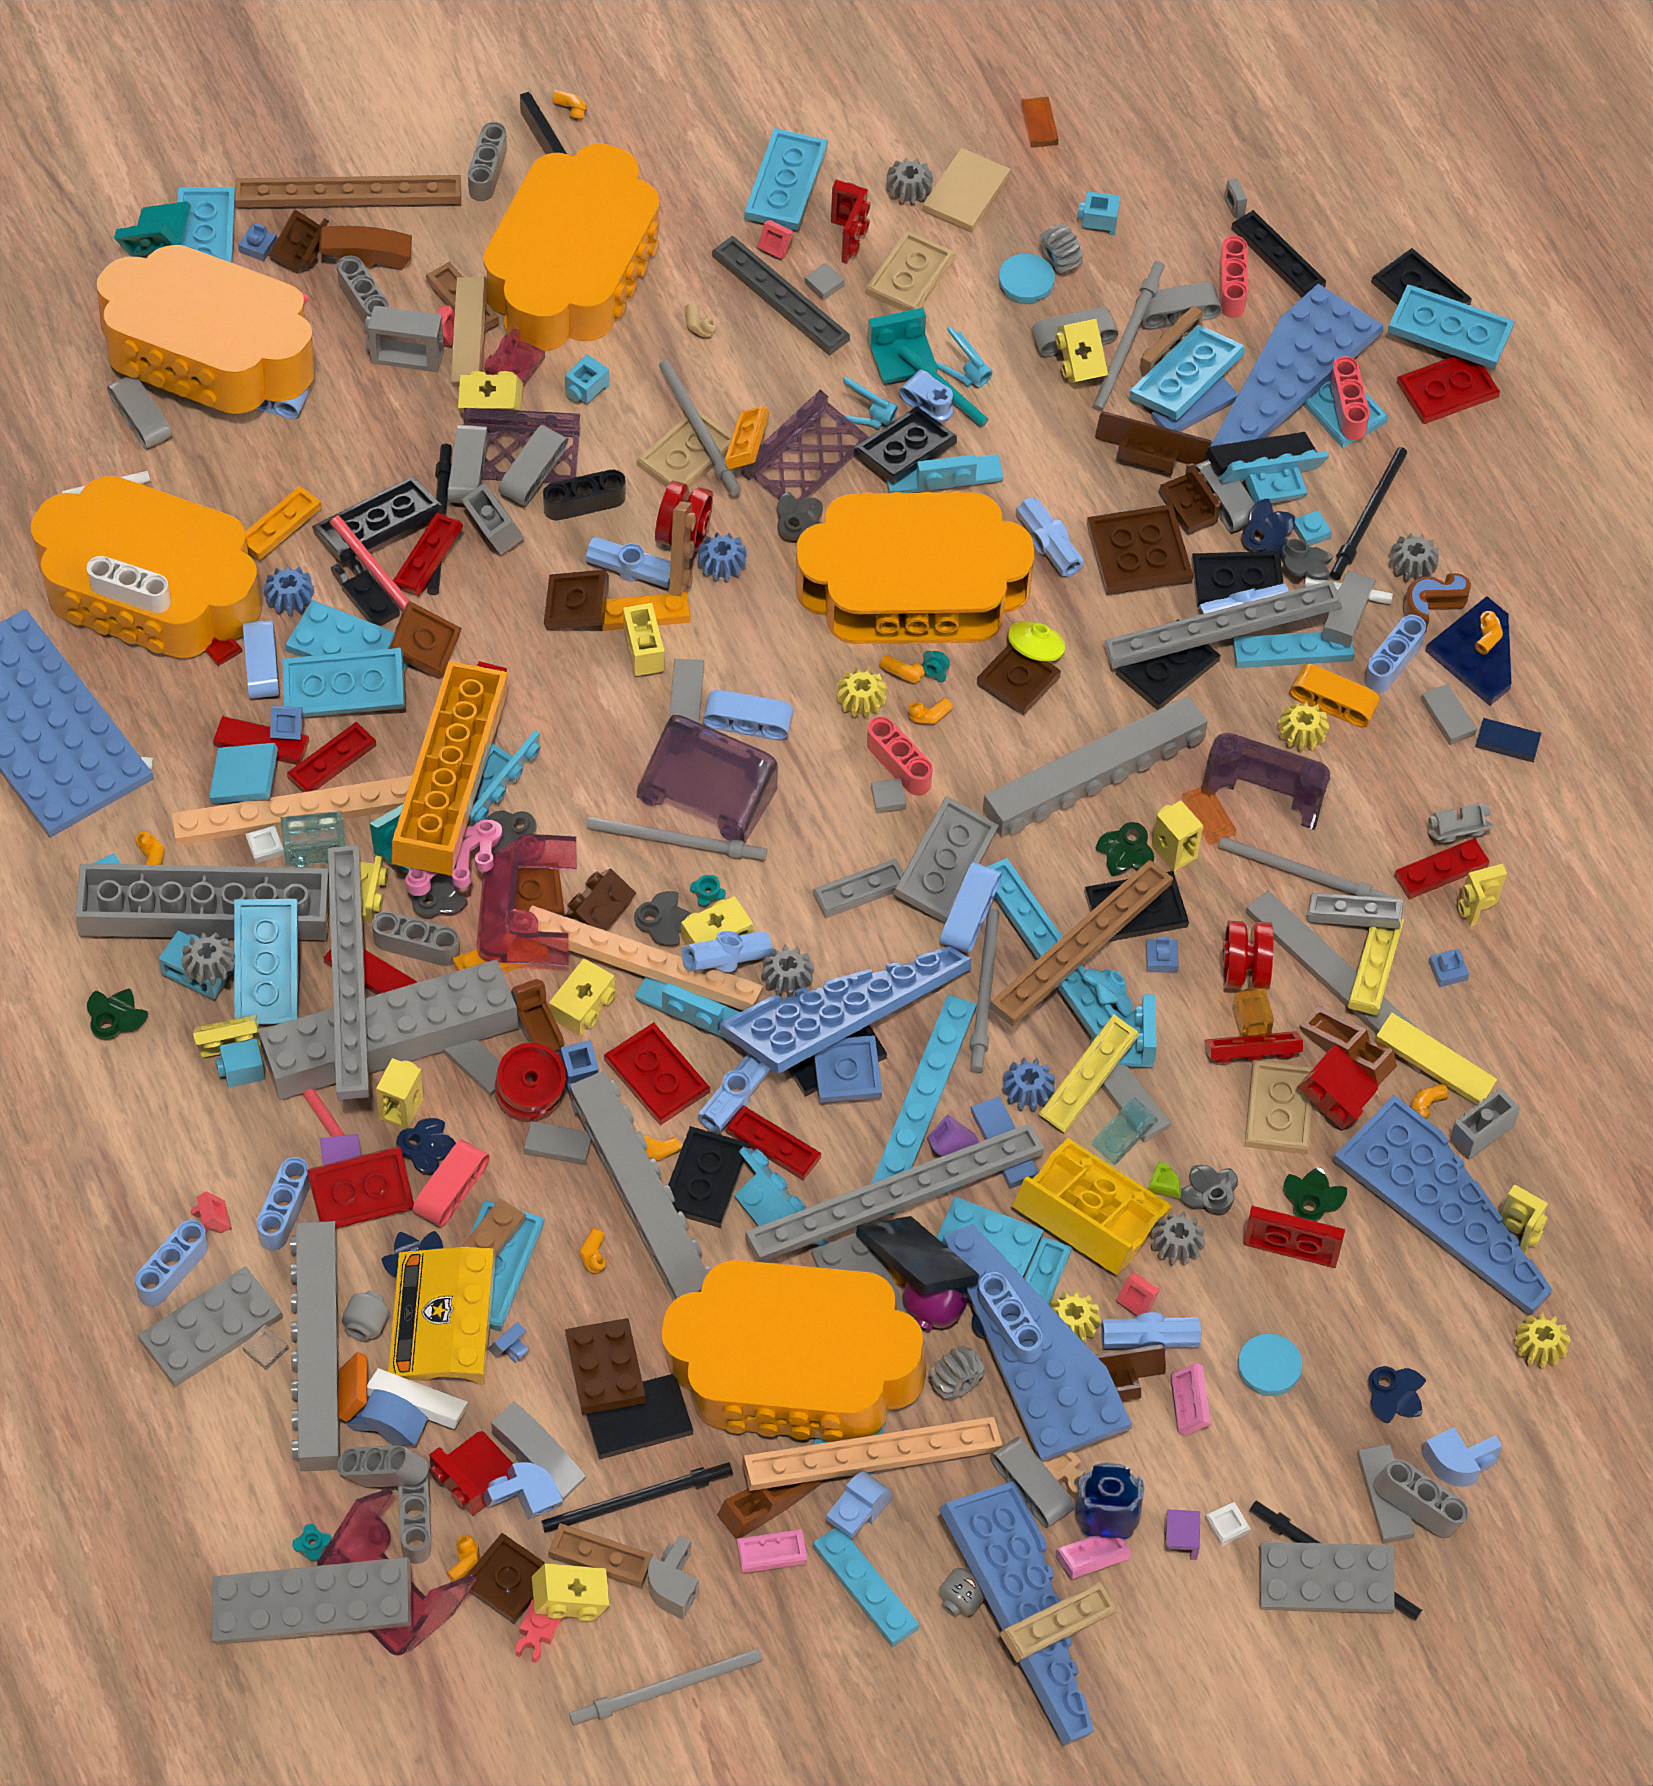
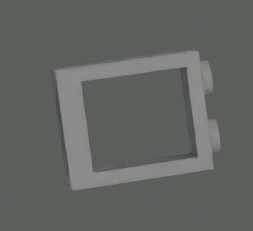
M373 306L371 317H366L364 333L368 334L366 351H370L371 363L439 373L444 352L442 315ZM380 334L425 340L426 345L381 339Z

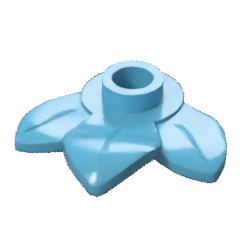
M1087 969L1084 972L1082 978L1096 987L1101 1004L1115 1003L1125 1017H1128L1133 1012V1003L1126 993L1125 979L1119 972L1108 969L1102 972L1095 969Z

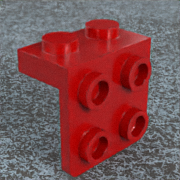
M836 179L832 187L831 223L844 227L842 262L848 264L851 256L855 257L858 253L860 236H865L868 231L870 219H867L871 202L867 201L868 189Z
M1333 1046L1300 1082L1297 1088L1343 1130L1361 1116L1364 1112L1362 1110L1363 1106L1376 1093L1378 1085L1340 1047Z
M483 1431L475 1433L448 1455L440 1446L429 1454L431 1467L429 1471L432 1477L439 1484L443 1483L450 1491L453 1500L460 1507L464 1506L472 1516L486 1506L482 1495L490 1488L488 1483L503 1476L510 1480L507 1471L513 1462Z

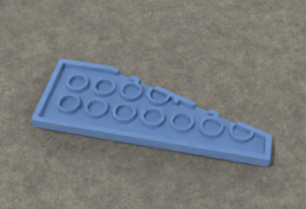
M1317 284L1280 317L1211 446L1266 438L1331 379L1333 363L1336 359L1343 356L1354 359L1383 333V324L1325 287Z
M950 946L917 955L915 961L899 965L896 961L886 964V970L872 973L871 969L828 980L825 981L824 987L808 991L806 987L796 989L795 995L781 999L779 994L771 996L719 1023L720 1034L779 1074L971 969V959Z
M1393 1095L1334 1155L1333 1161L1527 1314L1533 1315L1550 1297L1553 1289L1532 1259L1529 1260L1524 1254L1516 1236L1513 1233L1510 1234L1503 1224L1502 1216L1479 1183L1471 1178L1464 1168L1465 1163L1460 1156H1456L1448 1145L1449 1140L1444 1133L1397 1096Z
M971 1224L943 1235L946 1246L979 1274L978 1284L964 1288L1038 1458L1045 1462L1132 1429L1131 1420L1107 1367L978 1228ZM990 1272L1002 1274L1040 1328L1043 1338V1353L1038 1360L1032 1363L1020 1361L980 1302L979 1282L985 1274ZM991 1288L986 1291L991 1296L999 1295L1002 1292L998 1288ZM1007 1314L1003 1318L1007 1321H1015L1019 1317L1016 1314ZM1026 1339L1020 1344L1024 1347H1032L1036 1342Z
M1014 1481L947 1502L939 1508L1002 1630L1061 1601L1060 1597H1056L1053 1591L1051 1579L1054 1578L1052 1566L1046 1563L1044 1551L1047 1550L1045 1538ZM1070 1636L1019 1661L1063 1746L1083 1739L1094 1732L1085 1694L1080 1693L1075 1677L1079 1674L1077 1663L1071 1661L1068 1647L1072 1645Z

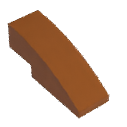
M325 226L320 229L319 252L339 259L348 255L356 256L368 268H372L375 262L402 270L411 258L412 235L376 227Z
M1319 1005L1299 1025L1300 1029L1326 1053L1333 1046L1340 1047L1378 1086L1397 1066L1393 1049L1369 1038L1367 1029Z
M822 1480L752 1491L748 1488L725 1499L717 1515L737 1539L754 1531L790 1508L818 1487Z

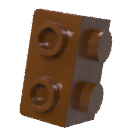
M295 209L288 218L268 256L295 273H298L304 265L309 267L317 255L313 250L316 245L319 246L320 229L327 226L329 221L324 218L320 224H317Z
M1193 463L1187 465L1185 475L1160 485L1159 493L1168 505L1173 504L1176 518L1187 534L1218 522L1219 512L1222 507L1221 500L1215 492L1212 493L1207 485L1204 474L1201 471L1198 472Z
M611 868L601 873L596 871L585 882L586 890L582 894H576L567 905L570 909L564 917L575 918L579 922L607 931L637 893Z

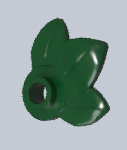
M1129 822L1124 824L1120 830L1104 833L1099 838L1095 847L1098 852L1108 854L1107 867L1112 877L1124 873L1132 866L1138 871L1149 860L1154 862V852L1147 844V830L1137 822ZM1131 832H1135L1139 836L1134 841L1127 838V835Z
M129 988L117 992L109 998L101 992L94 991L87 1001V1011L92 1018L90 1022L91 1031L94 1036L103 1040L112 1039L120 1032H133L139 1029L147 1020L148 1011L134 1009V996ZM104 1024L112 1025L108 1028H101Z
M1322 1167L1313 1169L1303 1179L1288 1174L1284 1182V1192L1294 1203L1295 1215L1311 1221L1321 1219L1324 1212L1338 1210L1345 1202L1347 1196L1346 1187H1329L1327 1176ZM1311 1206L1314 1208V1210L1309 1211L1306 1210L1304 1207Z

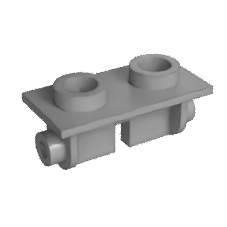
M1476 803L1460 807L1461 818L1457 819L1456 809L1433 813V816L1428 818L1430 828H1434V830L1427 831V834L1439 842L1446 843L1455 841L1457 839L1456 836L1464 834L1479 836L1484 834L1485 830L1495 827L1494 824L1485 818L1490 815L1488 805Z

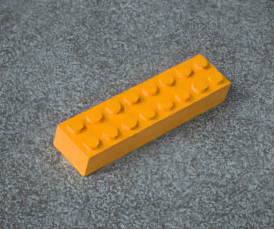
M448 661L393 836L392 864L452 876L505 702L508 672Z

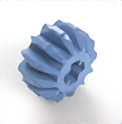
M718 532L715 534V538L706 536L704 544H700L698 548L699 568H703L705 577L713 575L715 582L719 577H724L726 582H728L730 575L738 578L740 571L745 570L747 549L742 545L740 537L732 539L730 532L725 537L721 536Z
M287 565L285 570L281 571L276 568L274 575H267L263 591L269 608L275 607V611L278 614L285 610L291 616L293 610L302 613L304 606H309L314 594V585H312L309 573H303L300 566L295 570H291L290 566Z
M1025 1057L1021 1060L1020 1065L1012 1062L1009 1071H1005L1003 1074L1004 1084L1002 1086L1003 1094L1008 1095L1009 1105L1018 1102L1020 1111L1026 1105L1033 1112L1037 1104L1043 1107L1046 1105L1048 1098L1052 1097L1055 1090L1053 1087L1055 1077L1054 1074H1049L1050 1068L1048 1064L1039 1066L1037 1058L1033 1063H1028Z

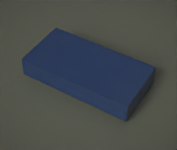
M1483 718L1475 747L1534 763L1542 733Z

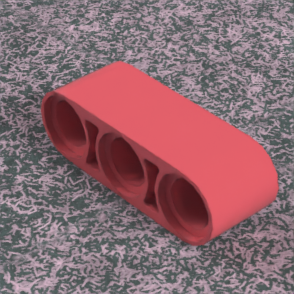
M1234 235L1225 238L1222 244L1220 256V304L1222 306L1221 312L1225 316L1235 318L1244 313L1248 294V245L1242 237Z
M1348 356L1339 357L1333 363L1330 386L1340 430L1347 439L1359 440L1365 436L1369 420V407L1357 361Z
M883 716L873 718L869 722L867 732V747L869 751L895 779H901L902 786L910 794L916 796L926 794L932 784L933 767L931 762L893 721Z
M462 1139L459 1140L417 1196L412 1211L431 1223L443 1227L485 1170L489 1161V1154Z

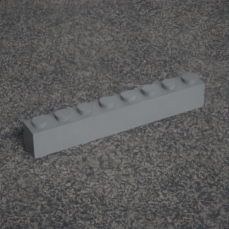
M1188 695L985 794L983 812L989 820L999 825L996 831L1001 838L1010 833L1016 834L1023 830L1025 826L1035 821H1043L1051 813L1061 808L1067 809L1086 796L1096 795L1102 788L1112 783L1118 784L1137 771L1147 770L1153 763L1163 758L1169 759L1173 757L1179 750L1188 746L1198 745L1206 736L1208 721Z
M601 1071L571 1084L570 1099L672 1300L674 1301L687 1293L701 1292L703 1281L711 1267L703 1265L700 1259L702 1251L699 1243L695 1238L690 1239L686 1231L688 1223L682 1211L676 1212L672 1204L675 1202L670 1187L668 1184L663 1186L658 1176L661 1175L658 1163L655 1158L649 1159L645 1151L648 1147L643 1134L640 1131L635 1132L631 1124L634 1122L633 1115L627 1105L622 1106L618 1098L621 1094L614 1079L609 1080L605 1071Z
M335 1221L296 1223V1235H290L291 1255L296 1254V1264L290 1265L291 1283H297V1293H291V1312H297V1322H291L292 1341H297V1351H291L292 1371L297 1370L298 1380L291 1382L292 1400H298V1410H292V1429L298 1430V1440H292L293 1460H299L300 1472L337 1470V1461L340 1457L338 1418Z

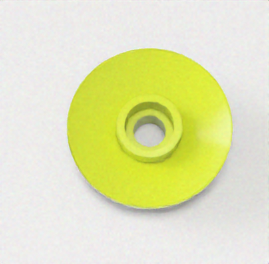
M1020 621L1013 624L1008 631L1010 644L1019 653L1028 658L1045 662L1055 661L1062 657L1065 651V643L1062 637L1044 624L1033 621Z

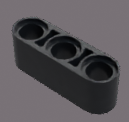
M611 469L550 483L543 490L544 514L547 518L557 521L621 506L626 499V480L622 472Z

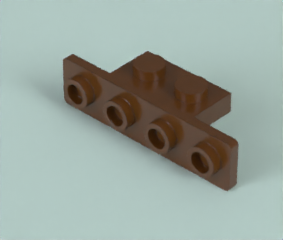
M1105 411L1100 413L1095 434L1096 439L1120 445L1116 458L1123 459L1128 464H1141L1152 467L1157 472L1172 473L1177 461L1188 464L1193 463L1194 465L1208 460L1205 453L1208 447L1212 445V441L1209 439Z
M1163 1345L1095 1354L1107 1367L1122 1402L1141 1398V1386L1138 1378L1161 1375L1166 1372L1165 1348Z

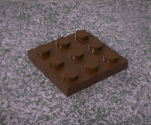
M1173 504L1087 517L1088 531L1107 595L1192 582L1193 572Z

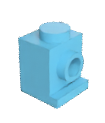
M1087 191L1086 201L1080 202L1077 219H1083L1082 227L1110 231L1109 235H1115L1120 196Z
M588 354L565 374L566 394L575 402L582 400L588 404L603 388L606 390L609 387V369Z

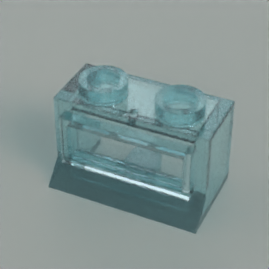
M342 811L280 817L286 866L302 867L313 863H328V848L345 846Z

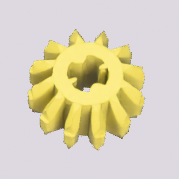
M858 667L854 670V674L845 673L843 680H839L837 684L838 704H842L844 713L852 711L854 718L858 714H863L866 719L869 716V712L878 714L880 706H884L886 703L885 694L887 693L886 683L882 682L880 673L871 675L870 668L866 672H861Z
M1307 700L1303 703V706L1294 701L1291 708H1284L1278 721L1280 740H1286L1288 748L1296 745L1300 752L1304 747L1313 751L1316 748V744L1322 745L1326 734H1328L1329 725L1326 722V712H1319L1318 704L1310 707Z
M1078 1290L1074 1292L1073 1297H1070L1064 1291L1060 1299L1053 1298L1050 1307L1085 1343L1086 1337L1093 1338L1096 1335V1328L1100 1326L1101 1318L1098 1316V1304H1091L1090 1295L1083 1299L1080 1298Z
M1542 1312L1539 1314L1538 1320L1530 1315L1525 1323L1519 1324L1517 1329L1518 1335H1516L1514 1343L1515 1346L1520 1347L1518 1350L1519 1357H1529L1527 1361L1528 1366L1536 1361L1539 1362L1541 1370L1546 1367L1547 1362L1555 1367L1559 1362V1358L1563 1359L1566 1357L1570 1336L1565 1334L1567 1330L1566 1324L1556 1325V1316L1552 1317L1551 1320H1547Z

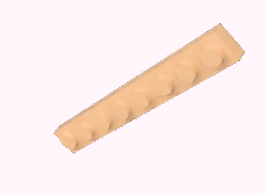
M413 775L271 797L265 800L245 801L172 813L176 844L180 845L243 835L270 826L281 829L389 812L404 804Z
M533 905L521 924V934L665 984L669 982L694 994L743 1011L757 1004L762 993L763 985L714 968L688 972L683 966V959L680 956Z
M995 1417L744 1455L742 1464L749 1490L752 1491L854 1475L861 1471L873 1472L993 1453L1003 1445Z

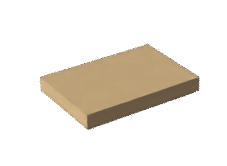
M961 148L924 202L922 211L973 232L1009 178L1011 169Z
M906 230L866 286L865 294L902 311L921 308L954 261L956 252Z
M696 409L721 454L725 457L733 435ZM687 415L637 459V466L666 488L672 480L685 483L688 488H691L715 466Z
M1253 1060L1245 1147L1307 1155L1312 1101L1297 1086L1314 1067Z

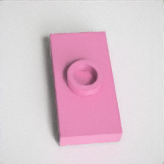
M1194 1363L1172 1373L1171 1379L1178 1432L1187 1436L1211 1425L1203 1366Z
M802 1529L737 1538V1549L742 1573L807 1564Z
M1112 1529L1057 1549L1056 1557L1071 1579L1129 1560L1131 1550L1117 1530Z

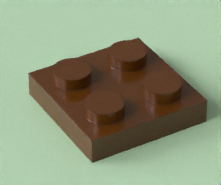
M606 569L549 575L544 625L547 630L604 625L609 581Z
M1009 643L977 677V684L1025 715L1060 678L1061 670L1049 662L1034 660L1022 655Z
M501 1533L463 1578L461 1587L514 1624L528 1608L531 1601L534 1600L532 1576L545 1562L504 1533Z

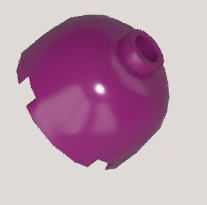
M908 1281L902 1294L903 1306L906 1312L915 1318L921 1329L929 1332L932 1326L945 1328L954 1324L964 1312L969 1300L962 1297L963 1294L953 1289L923 1295Z

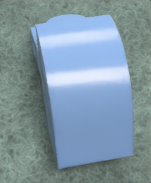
M1455 1427L1426 1440L1422 1455L1439 1479L1453 1486L1466 1487L1477 1484L1481 1470H1487L1497 1463L1502 1444L1495 1435L1467 1448Z
M528 1462L512 1464L507 1471L510 1480L503 1476L488 1483L490 1488L482 1495L487 1508L518 1496L528 1520L558 1508L563 1502L552 1476L544 1468Z
M861 1471L846 1485L844 1494L826 1514V1521L853 1539L866 1521L871 1525L891 1501L892 1491L865 1471Z

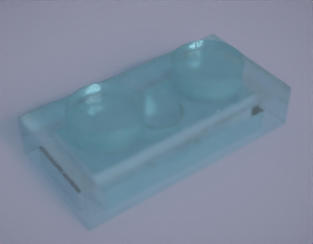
M1133 1097L1091 1143L1109 1161L1116 1165L1151 1129L1158 1119L1141 1102Z

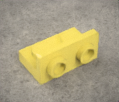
M376 856L374 864L360 862L362 922L372 923L375 912H380L382 908L383 894H380L379 891L381 886H386L388 868L383 867L382 856Z
M1503 864L1468 873L1460 900H1458V909L1460 915L1463 918L1466 917L1469 926L1477 924L1481 910L1488 909L1498 902L1507 876Z
M257 1014L196 1026L193 1032L195 1044L199 1045L202 1057L221 1054V1045L257 1038L258 1046H260L258 1034L260 1027Z
M1514 1184L1508 1193L1502 1218L1503 1224L1508 1230L1523 1235L1520 1248L1525 1254L1530 1245L1534 1248L1537 1246L1544 1233L1542 1229L1548 1220V1217L1544 1215L1548 1203Z

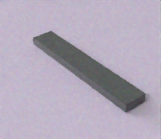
M731 236L712 250L713 258L829 356L850 341V334L734 236Z

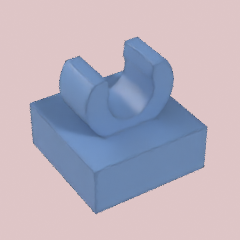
M255 223L254 226H250L238 244L239 252L264 262L277 240V235L268 232L266 226Z
M273 705L271 708L270 738L300 740L302 737L303 707Z
M1157 937V940L1147 939V972H1178V940H1170V937Z
M1459 949L1430 956L1429 965L1439 987L1468 980L1469 972Z
M517 1322L488 1347V1350L495 1358L505 1351L509 1358L516 1363L529 1351L518 1340L526 1330Z

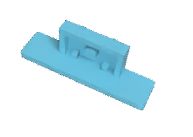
M1310 450L1296 456H1292L1290 453L1284 454L1276 459L1268 460L1267 457H1262L1248 463L1236 461L1227 466V470L1220 476L1221 483L1245 480L1255 504L1266 498L1271 503L1302 499L1308 492L1300 472L1317 469L1329 458L1327 451L1316 453L1315 450Z
M997 454L980 457L967 455L917 462V469L897 483L892 484L887 479L886 482L889 493H912L998 482L1003 480V472Z
M534 730L514 756L492 743L467 827L474 826L477 822L486 819L489 813L488 808L493 802H500L506 793L507 788L505 787L510 781L515 782L522 774L525 762L528 759L532 761L537 756L541 748L539 745V732Z
M648 977L644 978L635 993L636 1000L727 1040L729 1039L720 1034L719 1023L740 1013L669 982L665 984Z
M743 1147L739 1151L756 1172V1175L734 1196L758 1226L806 1209L805 1204L796 1195L791 1196L786 1190L788 1184L785 1179L777 1172L773 1173L767 1166L769 1160L760 1150H751ZM826 1238L814 1242V1244L820 1246L829 1243Z

